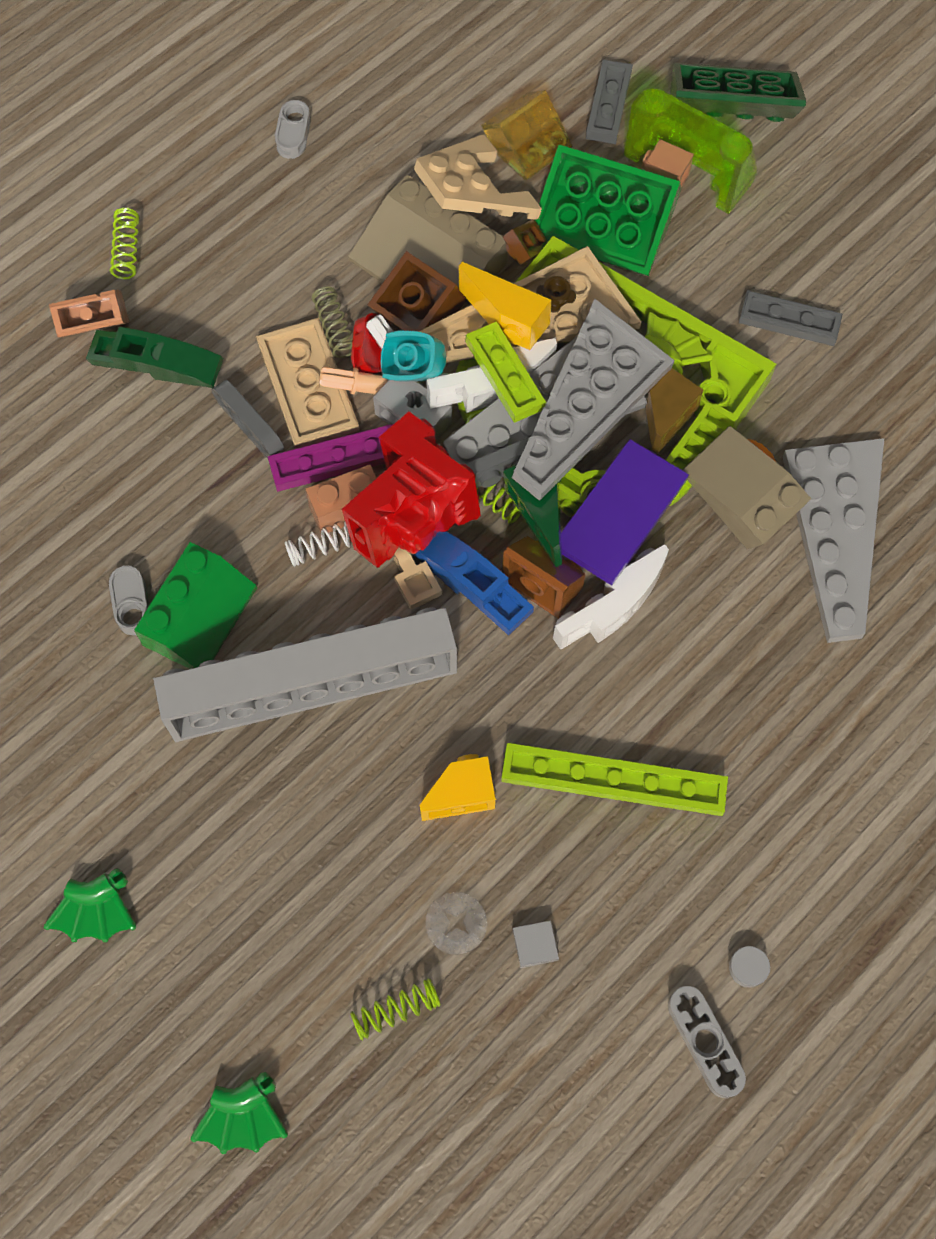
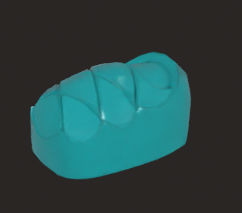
M394 331L386 334L381 351L382 378L399 382H411L431 379L443 373L446 364V350L441 340L427 333L417 331Z

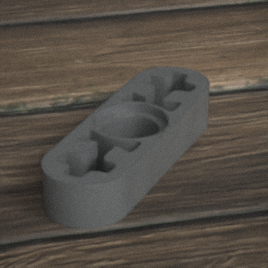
M225 379L211 389L213 396L222 409L266 458L284 450V446L274 430L228 380Z

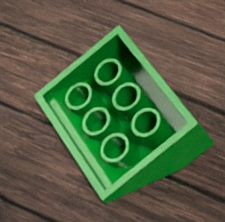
M558 145L539 202L542 210L539 219H535V222L547 241L555 236L577 250L588 246L598 261L649 277L681 192V183L671 178Z

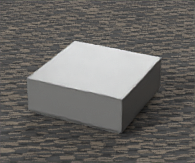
M551 920L513 928L520 968L559 960Z

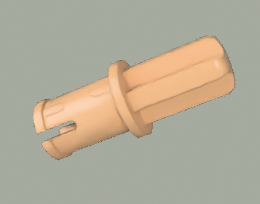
M325 366L321 369L319 383L323 387L349 390L350 394L353 395L355 392L377 394L387 383V379L382 378L383 375L358 372V368H353L351 371Z

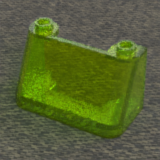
M657 88L644 90L632 103L624 156L638 162L641 155L646 154L649 149L654 150L659 140L693 153L692 164L715 176L710 188L718 192L715 207L729 214L753 184L757 174V162L750 139Z

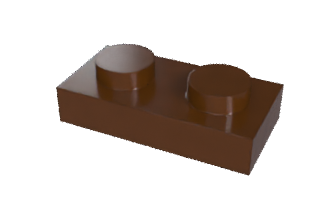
M534 219L502 236L506 242L507 252L520 265L537 256L548 243Z

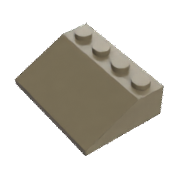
M407 174L387 194L352 249L348 259L383 283L407 251L459 287V265L461 262L496 276L507 264L508 252L502 235L465 211L442 209L428 188ZM466 300L459 311L466 308L470 302Z

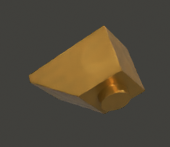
M673 368L647 392L646 415L652 450L657 454L698 409L703 394L702 388Z

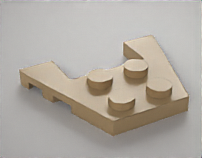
M485 135L471 138L416 159L415 172L442 209L482 213L483 208L496 209L501 216L512 217L513 212L527 213V219H539L542 208L529 191L499 193L490 178L477 164L495 162L498 152Z

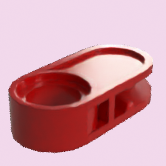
M369 313L359 318L354 324L351 360L353 367L358 368V372L371 374L381 372L382 349L366 327V324L378 315L376 313Z

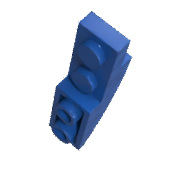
M447 531L437 532L436 536L424 550H419L416 554H413L421 562L426 561L431 571L457 595L461 592L508 636L534 611V606L508 584V577L473 548Z

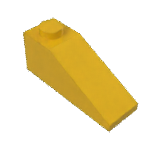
M461 262L459 265V290L488 324L497 321L511 344L531 350L550 325L551 299Z

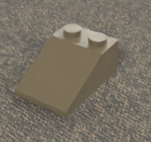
M731 426L727 427L682 469V471L689 474L688 482L746 549L764 545L811 500V497L787 470Z

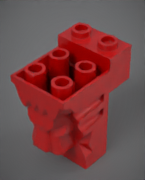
M409 411L379 436L387 470L341 509L354 550L377 568L386 560H390L398 547L411 554H416L419 550H424L429 545L437 532L448 531L454 523L460 526L481 517L479 495L475 483L476 476L473 470L465 463L459 464L442 446L436 444V432L429 421L424 418L419 419Z

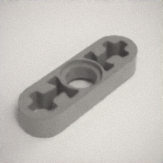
M691 986L678 988L669 998L668 1010L709 1089L713 1094L721 1098H730L739 1094L745 1086V1072L703 994ZM681 995H684L687 1000L693 998L696 1001L697 1005L692 1008V1011L697 1020L703 1015L707 1022L695 1026L690 1032L686 1025L691 1024L693 1020L687 1011L680 1013L677 1008L681 1003ZM708 1030L715 1035L717 1047L714 1052L703 1053L697 1048L695 1038L699 1031ZM724 1052L727 1059L720 1061V1064L726 1073L733 1071L736 1077L731 1081L732 1090H729L726 1085L719 1086L716 1079L721 1076L717 1065L714 1064L708 1068L705 1061L713 1060Z

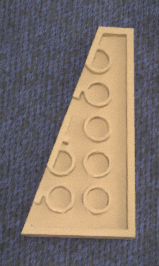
M588 246L514 283L536 293L537 287L544 285L548 278L561 276L569 282L570 290L576 293V300L573 303L560 307L559 312H551L550 325L539 339L548 340L555 338L557 343L572 341L578 336L594 299L633 329H640L641 320ZM470 305L419 332L427 333L441 340L445 345L446 363L475 358L465 342L466 334L489 324L473 305Z

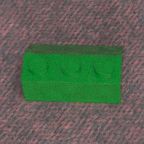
M189 542L135 627L134 632L142 646L189 669L198 668L203 662L214 660L255 593L257 585L221 556Z

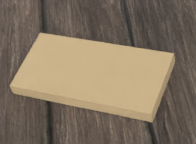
M319 318L256 336L295 449L360 431L346 390L323 387L319 383L322 367L337 368Z

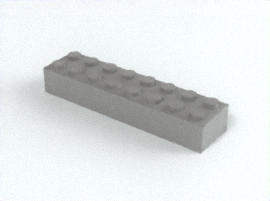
M425 608L418 611L414 616L405 618L392 616L382 620L380 624L368 627L365 625H354L347 628L343 633L331 636L326 633L317 634L306 642L297 644L284 642L275 645L272 650L260 653L247 651L240 653L235 659L223 662L220 660H209L194 669L168 670L163 673V676L153 678L161 720L173 740L179 742L456 674L457 647L446 608L439 610L436 608Z

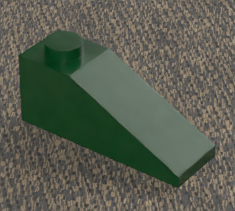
M517 465L504 470L505 487L509 497L555 567L562 565L558 483L541 500H538L512 478Z

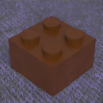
M406 251L367 305L376 314L382 315L387 323L396 330L419 332L457 313L467 298L461 293L459 287L454 282Z

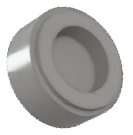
M746 946L740 948L730 959V975L737 984L743 987H756L763 983L769 975V959L762 950L756 947Z

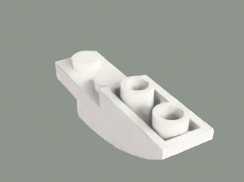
M555 338L548 340L538 339L531 350L521 346L513 347V349L530 374L556 353L557 342ZM473 366L466 371L453 374L442 373L437 377L427 379L426 398L430 409L463 402L468 413L488 407L499 398L480 366Z
M664 544L656 550L649 548L643 551L636 558V562L623 570L613 586L607 582L605 583L603 592L605 596L602 593L591 598L586 603V607L579 612L574 613V611H570L561 616L556 622L553 639L558 647L563 649L589 632L599 643L626 623L641 607L658 581L669 551L667 546Z

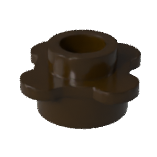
M561 276L548 278L544 285H539L536 289L537 294L551 299L552 313L559 312L560 307L567 303L571 304L576 300L575 291L570 290L569 282Z

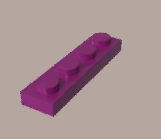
M393 424L267 456L277 492L340 476L367 465L374 467L385 464L379 436Z

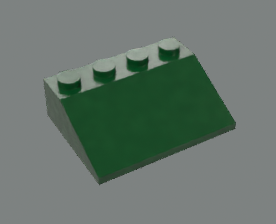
M674 63L669 105L670 109L682 115H690L693 111L705 112L706 115L711 117H722L725 113L736 114V117L740 119H753L754 116H764L767 120L782 122L785 118L793 119L805 108L806 97L797 72Z

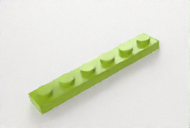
M507 743L501 782L723 816L725 813L728 777Z

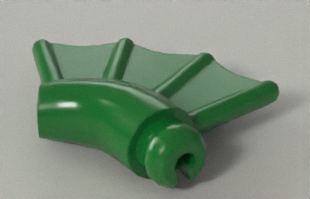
M115 868L109 874L104 873L90 882L70 879L64 889V898L44 924V929L60 930L67 934L73 943L84 937H93L103 942H108L109 938L117 932L135 930L136 924L119 895V889L125 887L128 883L127 877L121 869Z
M261 1072L256 1079L251 1077L236 1088H225L216 1085L210 1100L211 1105L191 1135V1141L209 1142L216 1146L221 1154H226L228 1150L234 1148H245L257 1153L266 1142L277 1138H287L288 1132L268 1101L267 1095L276 1089V1083L267 1072Z

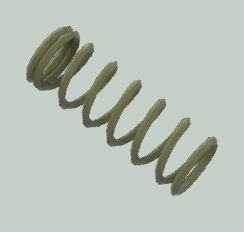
M321 287L312 294L311 298L315 304V310L319 312L318 317L322 321V328L326 331L325 336L329 340V347L333 349L332 355L336 358L349 357L352 351L341 356L335 353V351H344L352 348L353 339H348L352 331L345 329L348 326V322L342 320L345 313L338 311L341 303L334 302L338 298L337 292L333 287ZM330 291V293H326L316 300L319 294ZM332 295L328 299L320 301L324 297ZM330 305H338V307L332 311H323L326 307ZM321 314H328L324 319ZM334 314H342V316L336 320L326 321L330 316ZM325 323H332L328 328L325 327ZM338 323H345V326L340 329L330 330L331 327ZM328 332H336L332 337L328 334ZM340 333H349L346 337L340 339H333ZM332 341L339 342L335 347L332 345ZM351 344L345 348H339L343 345Z

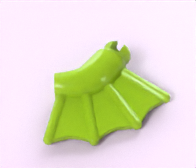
M653 312L648 314L645 338L675 360L672 368L682 375V366L707 362L713 359V356L701 345L700 337L684 330L678 320L668 321L661 319Z

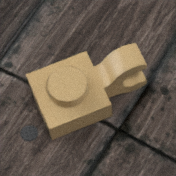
M398 548L394 553L395 557L393 559L401 573L394 576L410 610L441 596L442 589L427 562L416 565L409 552Z

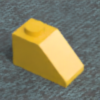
M467 754L457 758L456 762H451L421 802V820L426 821L495 809L496 799L488 756L479 758L478 754Z

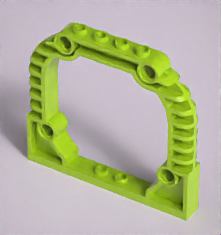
M553 236L516 282L579 250ZM600 263L641 321L647 323L650 312L664 320H678L684 330L700 337L703 348L713 356L711 361L701 363L700 368L704 381L699 387L703 389V394L699 407L694 412L696 419L666 459L667 462L682 470L727 427L731 426L736 430L771 381L776 363ZM475 358L459 361L456 373L466 371L473 366H479ZM707 399H712L717 403L709 402ZM457 403L460 414L466 424L487 408L467 413L464 403ZM572 468L561 479V482L558 483L561 510L569 517H573L606 471L591 470L580 473ZM688 480L669 506L678 502L692 488Z

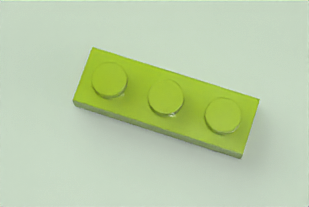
M497 321L466 334L465 342L512 421L516 423L541 412L546 405V401Z

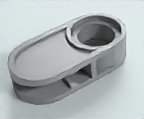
M288 101L280 109L275 142L278 153L284 158L292 159L299 157L306 148L310 128V113L307 104L303 101ZM292 113H301L303 115L297 121L288 119V116Z
M121 566L114 570L109 578L113 614L121 631L128 635H136L134 629L139 622L129 625L123 622V617L126 612L132 609L140 610L142 616L149 607L146 584L141 573L135 567Z

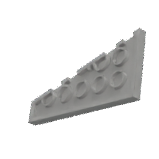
M594 299L572 350H570L555 382L550 397L540 414L536 427L518 461L512 478L538 500H541L672 368L675 360Z
M884 438L785 450L782 456L785 469L811 497V500L796 515L827 643L862 639L865 635Z

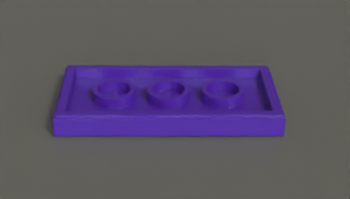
M629 439L561 532L562 555L613 586L686 483L689 474Z

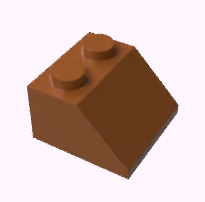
M529 536L508 546L504 551L502 572L508 577V584L517 592L559 619L583 588L585 573L582 572L580 566L572 560L562 559V565L555 567L540 542L533 540Z

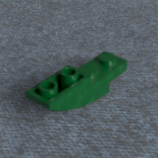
M119 327L117 332L96 330L86 360L95 366L149 373L155 380L214 388L223 357L204 348L170 337Z

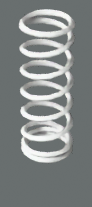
M344 522L345 535L337 524L333 525L334 540L325 528L321 530L322 543L317 535L311 532V548L306 540L299 536L300 554L291 540L285 541L292 565L294 567L296 565L299 566V561L302 564L305 563L302 542L312 559L316 560L313 537L323 554L327 556L328 550L325 533L335 551L338 552L339 544L336 529L346 546L350 548L351 543L346 523Z

